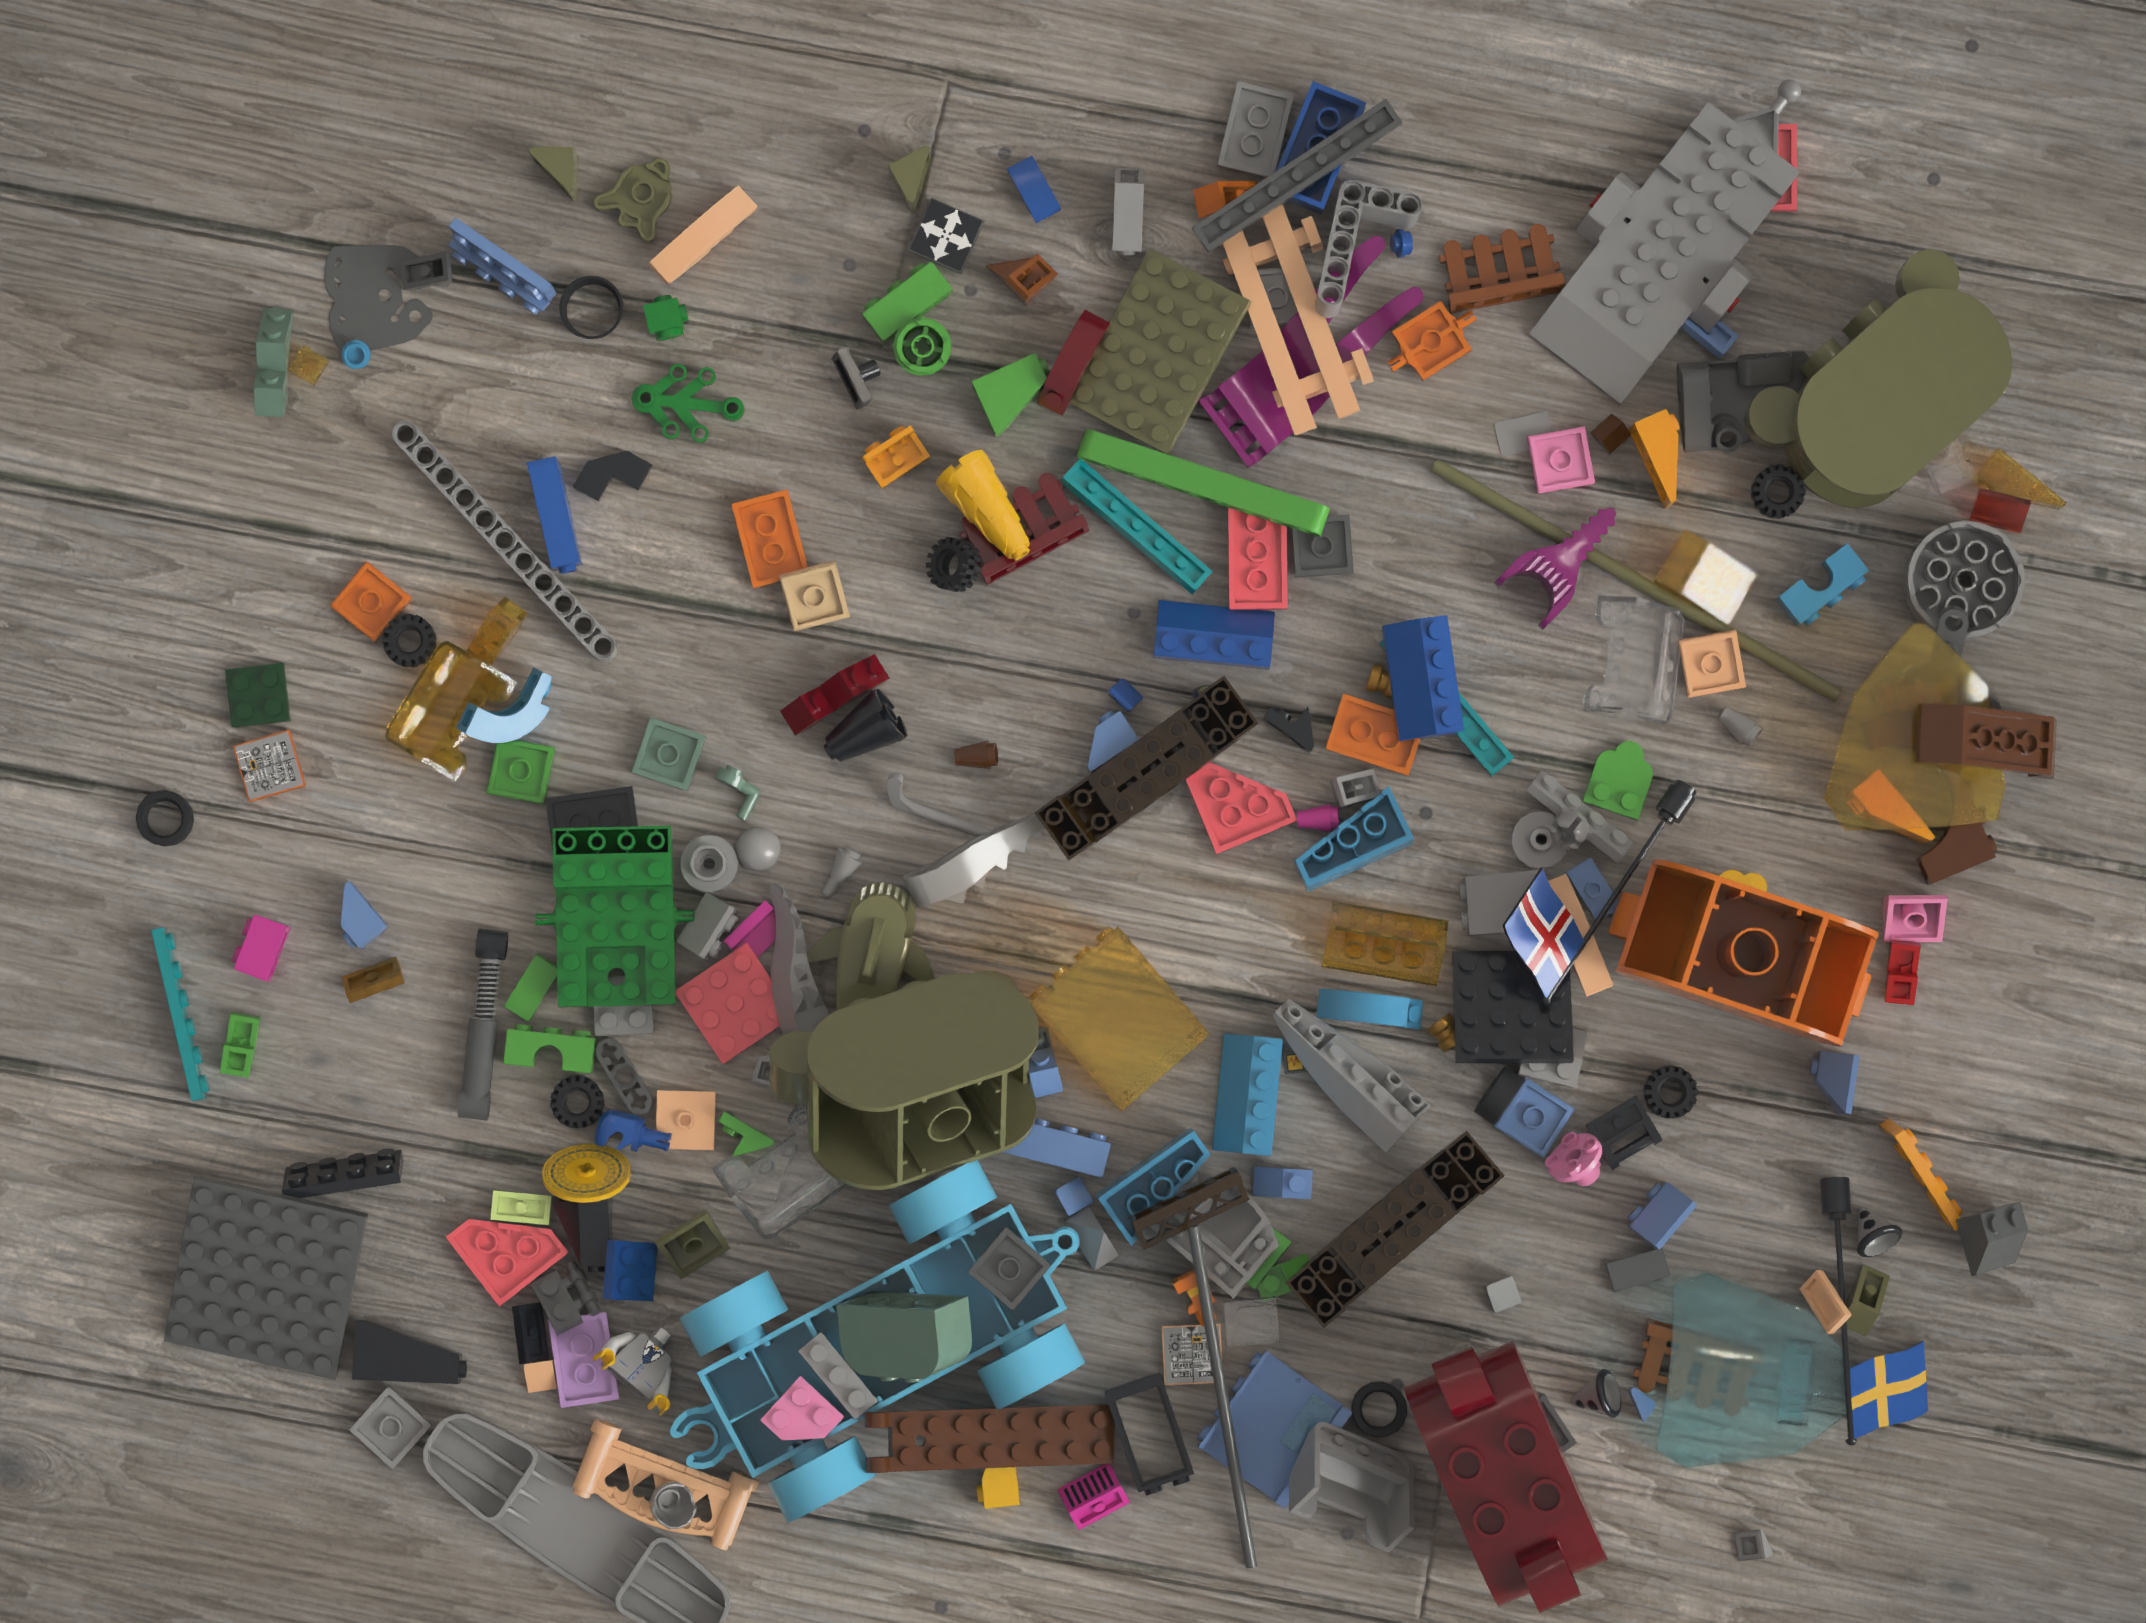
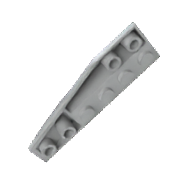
M1288 999L1272 1014L1288 1044L1321 1089L1384 1152H1387L1431 1106L1389 1065L1319 1018H1316V1016L1292 1000Z

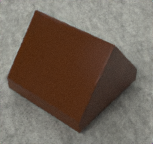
M1612 413L1590 433L1609 455L1631 436L1624 422Z

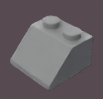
M1573 1028V1063H1519L1516 1074L1569 1088H1576L1583 1061L1587 1031Z

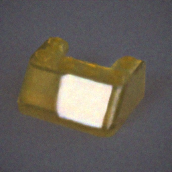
M444 641L435 649L389 723L385 733L386 740L456 782L459 775L465 771L467 765L466 755L457 749L461 742L466 739L467 734L456 729L468 702L484 708L487 700L500 704L510 698L517 682L455 644Z

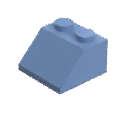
M1657 1182L1646 1195L1650 1198L1643 1208L1638 1205L1628 1216L1631 1222L1627 1227L1656 1250L1662 1248L1697 1206L1694 1201L1668 1182H1664L1662 1185Z

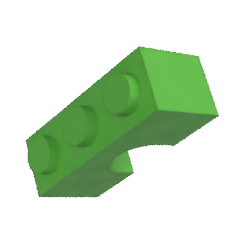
M515 1024V1029H507L503 1064L535 1067L538 1052L546 1046H554L562 1054V1070L593 1074L597 1039L590 1038L591 1032L573 1030V1036L561 1035L562 1029L544 1027V1033L532 1032L533 1026Z

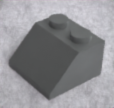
M2021 1202L1994 1207L1956 1219L1971 1276L2016 1263L2028 1232Z

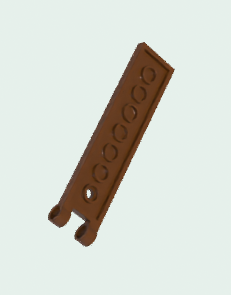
M1109 1404L1006 1407L999 1410L996 1408L865 1412V1428L888 1427L889 1456L866 1457V1473L1114 1463L1113 1416ZM921 1435L924 1438V1443L918 1447L915 1444V1438Z

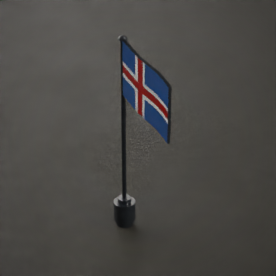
M1677 780L1675 784H1670L1655 807L1659 812L1657 816L1661 821L1584 938L1572 915L1551 888L1542 867L1503 923L1504 932L1512 948L1531 971L1543 995L1541 996V1003L1543 1005L1551 1004V997L1666 823L1672 825L1673 822L1679 824L1694 803V796L1697 792L1687 783Z

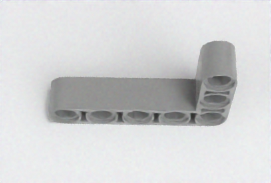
M1348 180L1341 185L1315 301V309L1320 316L1332 318L1338 315L1341 310L1360 219L1400 228H1412L1417 224L1422 209V201L1417 194L1357 180ZM1346 196H1353L1357 200H1348ZM1374 202H1381V203H1383L1385 206H1383V207L1376 206V205L1374 204ZM1403 208H1409V209H1411L1413 212H1412V213H1407V212L1403 211L1402 209H1403ZM1341 221H1347V222H1349L1351 225H1350V226H1344V225H1342L1340 222H1341ZM1341 246L1346 251H1338L1334 247ZM1330 272H1337V273H1339L1341 276H1339V277H1334V276H1331L1329 273H1330ZM1330 297L1336 302L1329 303L1323 298Z

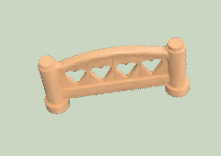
M594 1419L590 1429L593 1434L573 1484L574 1494L589 1499L590 1495L594 1493L619 1511L645 1524L676 1533L709 1536L712 1539L711 1545L719 1549L727 1550L728 1546H731L751 1492H756L759 1479L752 1478L751 1475L732 1470L727 1481L695 1468H690L687 1465L618 1440L622 1428L601 1419ZM625 1463L630 1484L629 1488L621 1491L617 1486H608L605 1482L606 1476ZM652 1473L656 1488L665 1482L677 1481L687 1486L692 1492L694 1503L708 1494L712 1518L710 1521L704 1522L699 1516L693 1517L691 1522L681 1529H668L653 1517L650 1501L646 1500L644 1496H635L633 1488Z

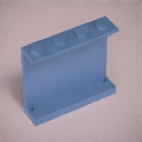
M1265 1350L1263 1354L1257 1352L1248 1364L1251 1371L1246 1378L1240 1376L1231 1388L1234 1395L1229 1400L1242 1478L1285 1509L1289 1503V1475L1309 1431L1318 1422H1327L1342 1428L1353 1412ZM1217 1408L1214 1412V1415L1217 1416L1212 1426L1206 1424L1197 1436V1439L1200 1440L1198 1447L1228 1467L1219 1409Z

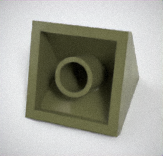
M925 145L888 165L893 182L909 211L913 212L916 210L931 160L930 147Z
M531 147L528 152L532 160L574 202L578 198V156L574 147Z
M704 1210L654 1241L680 1279H683L730 1250L728 1243L707 1210Z

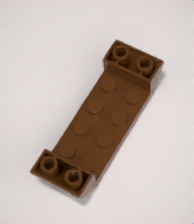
M1920 703L1918 704L1915 762L1932 765L1955 764L2027 773L2028 777L2054 779L2057 721L2052 716L1992 708Z

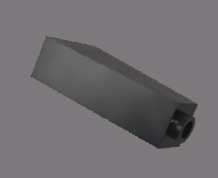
M355 1320L353 1380L460 1384L461 1378H466L467 1360H462V1353L366 1320Z

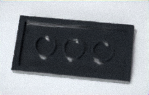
M382 1149L377 1154L365 1155L363 1153H355L348 1156V1158L338 1160L329 1157L320 1160L318 1163H294L290 1167L285 1168L282 1193L297 1198H306L401 1183L404 1161L402 1150Z

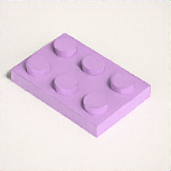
M601 1312L595 1316H590V1314L581 1315L584 1323L558 1336L548 1320L561 1408L620 1399L617 1379L606 1369H601V1358L596 1361L593 1360V1356L599 1353L611 1338L607 1312Z

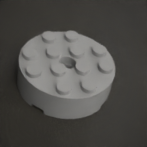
M1974 521L1949 523L1924 537L1909 555L1903 575L1905 599L1918 622L1935 634L1940 612L1948 606L1956 605V607L1964 609L1968 615L1969 624L1965 640L1980 638L2005 624L2018 608L2025 585L2023 564L2011 541L1995 528ZM1960 573H1965L1970 577L1971 586L1969 588H1962L1958 583L1957 576ZM1951 615L1946 619L1945 623L1947 626L1955 628V626L1958 627L1962 622V619L1957 615Z

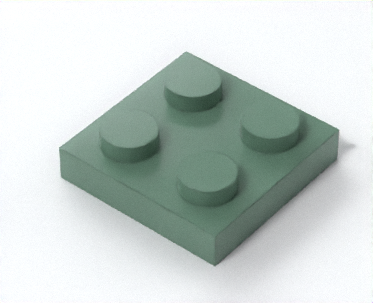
M650 717L632 773L688 792L706 736Z

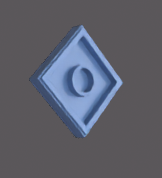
M1525 1077L1518 1092L1494 1127L1544 1158L1575 1109Z

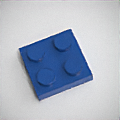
M607 1240L603 1299L653 1301L657 1258L656 1243Z

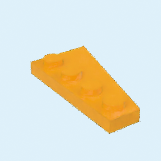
M1889 1118L1886 1119L1879 1126L1884 1133L1897 1140V1143L1893 1145L1894 1148L1908 1164L1911 1162L1913 1165L1910 1168L1911 1173L1922 1187H1927L1928 1190L1925 1191V1194L1945 1223L1956 1231L1958 1229L1956 1219H1959L1960 1215L1963 1214L1961 1208L1954 1199L1950 1201L1944 1193L1948 1190L1947 1186L1939 1176L1934 1177L1930 1171L1933 1165L1924 1152H1918L1915 1147L1918 1141L1909 1128L1904 1130Z

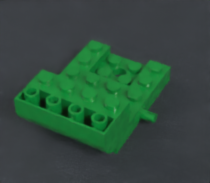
M671 826L552 828L553 886L556 893V905L553 913H536V919L547 920H535L536 926L553 925L556 931L558 1007L676 1005L675 928L677 922L694 921V917H683L685 915H694V910H677L674 904ZM615 968H619L625 973V980L620 985H613L608 979L610 971Z

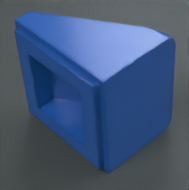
M1125 679L1119 680L1108 692L1109 696L1127 713H1130L1143 699V696Z

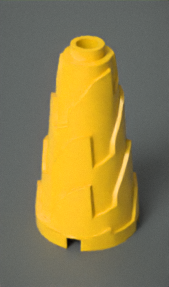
M982 449L958 459L959 465L954 468L951 464L942 472L936 480L937 487L952 504L957 506L967 520L972 524L974 523L985 538L1001 550L1008 559L1014 558L1017 561L1023 558L1030 551L1028 549L1029 539L1019 522L1018 514L1006 496L1008 494L994 472L995 468L989 457Z

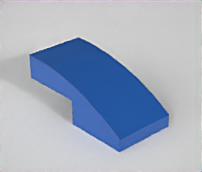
M1033 156L1007 168L1010 178L1019 191L1035 223L1061 211L1058 201Z

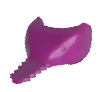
M1613 508L1598 509L1596 517L1590 516L1589 524L1582 523L1581 531H1572V538H1564L1563 543L1531 550L1522 554L1494 582L1500 587L1506 580L1521 575L1535 578L1543 584L1549 595L1550 605L1546 617L1538 625L1541 630L1568 605L1574 596L1581 561L1587 559L1586 552H1593V543H1600V535L1608 534L1607 527L1615 525L1616 511Z

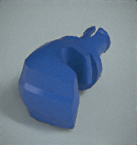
M610 1109L599 1118L594 1140L595 1145L603 1147L606 1146L611 1135L615 1132H620L623 1140L617 1146V1150H622L631 1144V1151L638 1152L639 1147H642V1145L668 1151L672 1133L649 1129L645 1125V1118Z

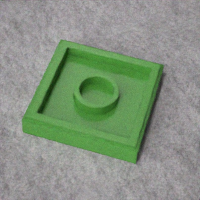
M520 740L496 743L486 794L544 805L556 748Z

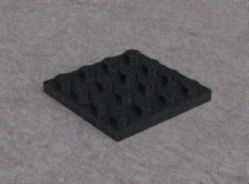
M1452 951L1455 1063H1573L1570 970L1551 997V1004L1543 1005L1541 1003V996L1543 995L1531 971L1515 951Z

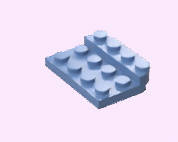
M455 217L449 225L453 233V239L448 244L454 251L451 257L464 266L467 262L477 268L475 273L485 281L489 282L492 278L501 284L498 289L508 297L513 299L516 295L524 300L522 306L531 313L537 315L539 311L543 312L556 294L552 284Z

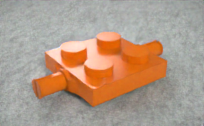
M1442 301L1436 303L1391 332L1400 346L1401 354L1387 361L1388 366H1392L1390 369L1392 372H1395V370L1408 363V365L1415 369L1423 382L1472 351L1464 337L1463 328L1477 320L1475 315L1469 310L1456 319L1447 311Z

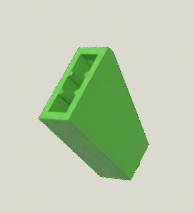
M1036 353L972 381L973 389L995 437H999L1005 432L1044 387L1047 379L1046 375L1050 371L1044 358L1038 360Z

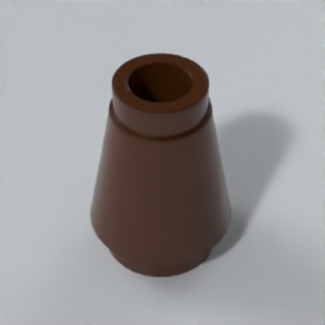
M987 740L956 748L954 751L956 766L991 769V766H997V744L989 743Z

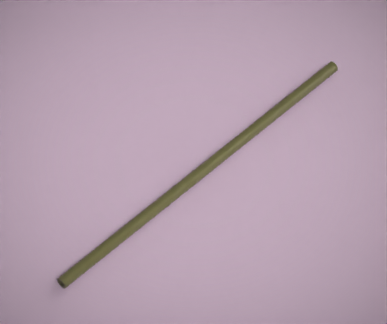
M1438 458L1430 470L1557 544L1563 543L1566 537L1572 538L1571 534ZM1594 548L1593 552H1586V560L1707 630L1717 633L1735 629ZM1736 629L1739 648L1831 701L1835 702L1842 689Z

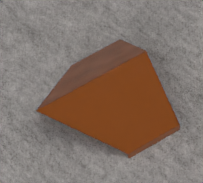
M1039 254L1032 258L986 265L1026 306L1058 275Z

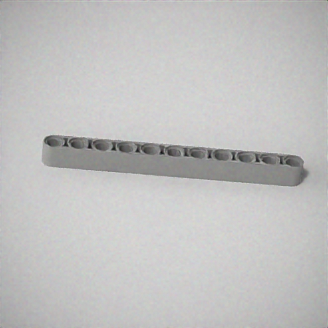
M406 420L398 422L392 430V437L395 443L588 651L599 661L607 662L612 660L617 654L618 647L610 634L416 425ZM405 428H410L414 431V436L409 442H401L399 439L400 432ZM426 449L432 450L434 454L432 461L426 464L419 461L420 453ZM451 471L453 473L451 483L447 485L440 484L438 478L441 472ZM463 492H471L473 494V501L468 506H461L458 503V498ZM483 513H490L493 516V521L488 527H480L478 525V518ZM503 534H509L513 539L511 546L505 549L498 547V538ZM523 555H528L532 558V565L527 570H521L517 566L518 559ZM544 576L550 577L552 579L550 589L547 591L538 590L537 581ZM561 598L571 599L572 606L569 611L562 613L557 610V602ZM581 619H589L592 624L590 631L585 634L578 633L576 625ZM601 640H607L611 643V650L606 655H599L596 652V646Z

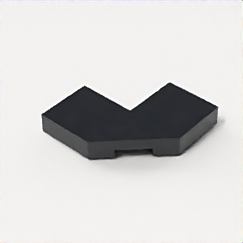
M626 450L587 461L573 487L599 502L613 477L639 491L653 465Z

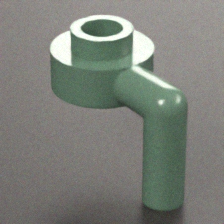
M727 765L726 769L719 767L714 778L746 794L736 816L747 821L760 795L759 788L741 778L743 772L730 765Z

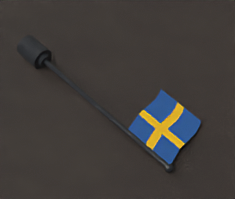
M1828 1177L1820 1179L1822 1215L1828 1216V1220L1834 1221L1839 1296L1845 1304L1840 1221L1846 1220V1215L1852 1213L1850 1180L1848 1177ZM1846 1321L1841 1326L1848 1439L1845 1442L1852 1446L1856 1444V1438L1877 1428L1911 1421L1928 1411L1924 1341L1904 1351L1873 1357L1850 1368Z

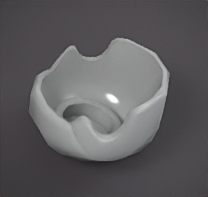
M752 827L738 836L734 844V850L739 863L744 868L762 871L769 869L777 863L781 855V844L778 837L771 830Z
M677 1481L661 1484L655 1488L650 1499V1509L653 1517L668 1529H681L691 1522L697 1508L692 1492L687 1486Z

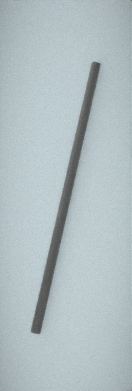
M1198 1224L1187 1228L1245 1567L1254 1568L1257 1567L1200 1228Z

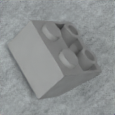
M706 892L694 911V915L691 916L694 917V921L686 924L676 942L707 961L710 956L716 958L724 945L720 941L726 931L731 933L739 921V918L736 917L738 911Z

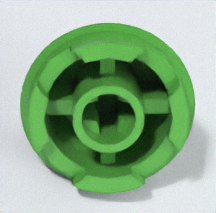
M919 317L907 321L899 328L894 338L893 351L897 362L903 369L914 375L925 376L939 371L947 363L951 353V340L947 330L939 322L930 318Z

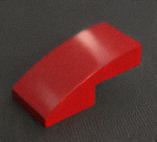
M1890 941L1884 999L1886 1003L1914 1005L1918 982L1917 970L1921 949L1920 943Z

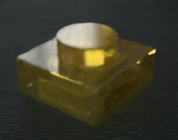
M303 345L288 370L315 386L330 361Z

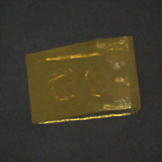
M1684 529L1653 582L1729 625L1757 575L1711 543Z

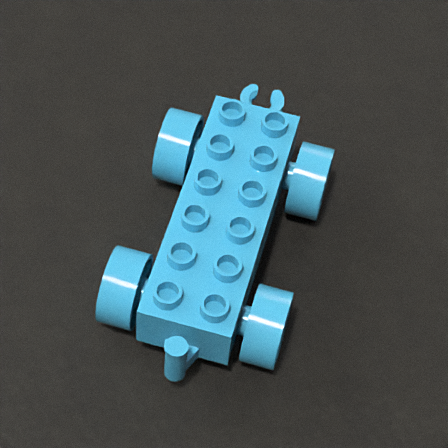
M976 1160L964 1164L888 1206L909 1245L934 1231L938 1233L941 1242L781 1328L767 1334L762 1326L763 1323L789 1310L768 1271L683 1315L679 1319L699 1357L726 1343L732 1352L727 1357L697 1372L712 1402L706 1406H697L685 1410L675 1419L670 1428V1434L674 1438L686 1435L690 1428L697 1424L709 1426L714 1433V1443L708 1450L696 1451L689 1455L686 1459L687 1466L695 1469H706L715 1466L726 1457L728 1452L737 1448L753 1478L789 1459L793 1468L771 1480L767 1485L787 1523H790L876 1476V1473H866L867 1456L856 1436L829 1449L823 1441L865 1418V1412H876L997 1346L1002 1356L976 1370L997 1410L1024 1398L1070 1373L1086 1362L1066 1324L1063 1323L1038 1337L1033 1327L1067 1309L1050 1275L1066 1255H1071L1077 1251L1080 1242L1077 1232L1070 1227H1061L1054 1231L1053 1234L1029 1236L1012 1203L976 1222L971 1212L997 1198L979 1161ZM1006 1226L1052 1265L1013 1311L968 1273ZM870 1291L968 1296L972 1331V1347L969 1355L962 1362L914 1383H907L904 1378H898L893 1381H881L880 1377L864 1376L855 1372L878 1400L856 1420L798 1352L822 1332L845 1360L841 1350L837 1305ZM800 1376L845 1416L826 1438L781 1440L760 1420Z

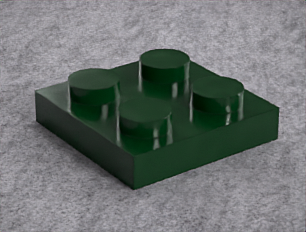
M284 663L225 670L232 728L291 721Z

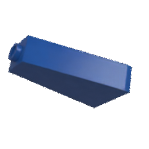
M556 456L527 462L551 568L553 571L559 570V574L577 571L576 566L582 565L561 464Z

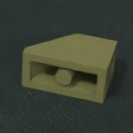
M1865 1264L1862 1265L1845 1303L1851 1313L1847 1320V1329L1865 1337L1867 1336L1880 1314L1890 1278L1889 1275Z

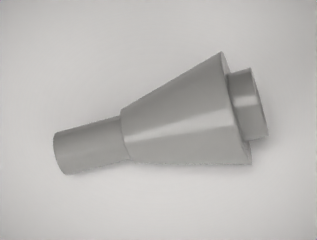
M846 845L845 849L838 847L830 872L831 877L821 893L831 898L839 884L846 880L863 863L860 859L861 853Z

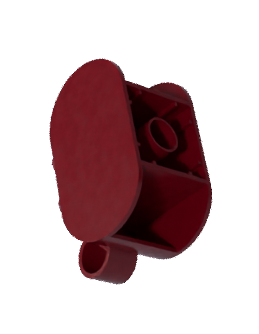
M1510 1341L1478 1356L1473 1346L1432 1363L1435 1374L1404 1387V1391L1430 1457L1496 1604L1502 1606L1527 1594H1531L1539 1613H1542L1581 1596L1573 1575L1607 1561L1608 1557L1514 1341Z

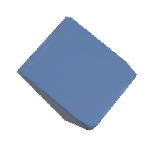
M1080 1177L1054 1190L1068 1216L1094 1202Z
M1629 1387L1628 1392L1639 1418L1645 1422L1656 1407V1402L1637 1388Z

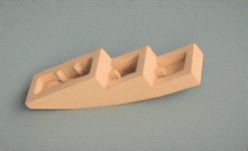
M738 185L685 229L654 257L648 265L669 285L706 256L711 248L755 212L758 206Z
M1567 874L1549 880L1551 888L1572 915L1584 938L1590 926ZM1592 935L1572 965L1586 997L1613 986L1594 935Z

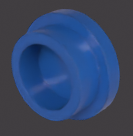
M1396 229L1394 235L1390 237L1391 251L1395 252L1398 258H1404L1405 255L1412 253L1413 239L1410 231Z

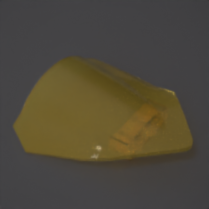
M1912 624L1853 695L1824 796V800L1845 831L1943 827L1998 820L2005 790L2002 770L1955 764L1932 765L1915 762L1918 704H1954L1990 708L1988 687L1984 681L1926 624Z

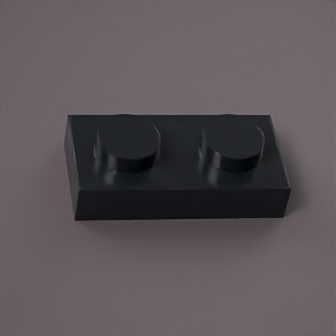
M541 1303L512 1306L519 1365L548 1361L549 1355Z

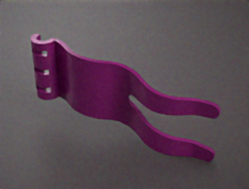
M1372 236L1353 251L1343 302L1367 268L1384 251L1385 241L1382 237ZM1332 272V273L1330 274L1331 276H1334V277H1339V276H1341V275H1340L1339 273H1337V272ZM1411 287L1396 296L1340 340L1336 347L1342 363L1352 360L1351 352L1361 348L1366 356L1398 321L1422 302V290L1418 287ZM1330 297L1323 298L1329 303L1336 302ZM1297 311L1281 329V334L1298 379H1302L1321 371ZM1326 318V321L1329 324L1332 318ZM1263 350L1228 380L1219 385L1215 391L1198 401L1247 468L1256 464L1283 440L1294 433L1284 406L1278 408L1272 392L1277 390ZM1328 391L1306 399L1312 416L1330 398ZM1226 398L1229 403L1216 412L1213 406ZM1242 419L1245 425L1232 434L1229 428ZM1258 441L1261 446L1248 455L1245 449Z

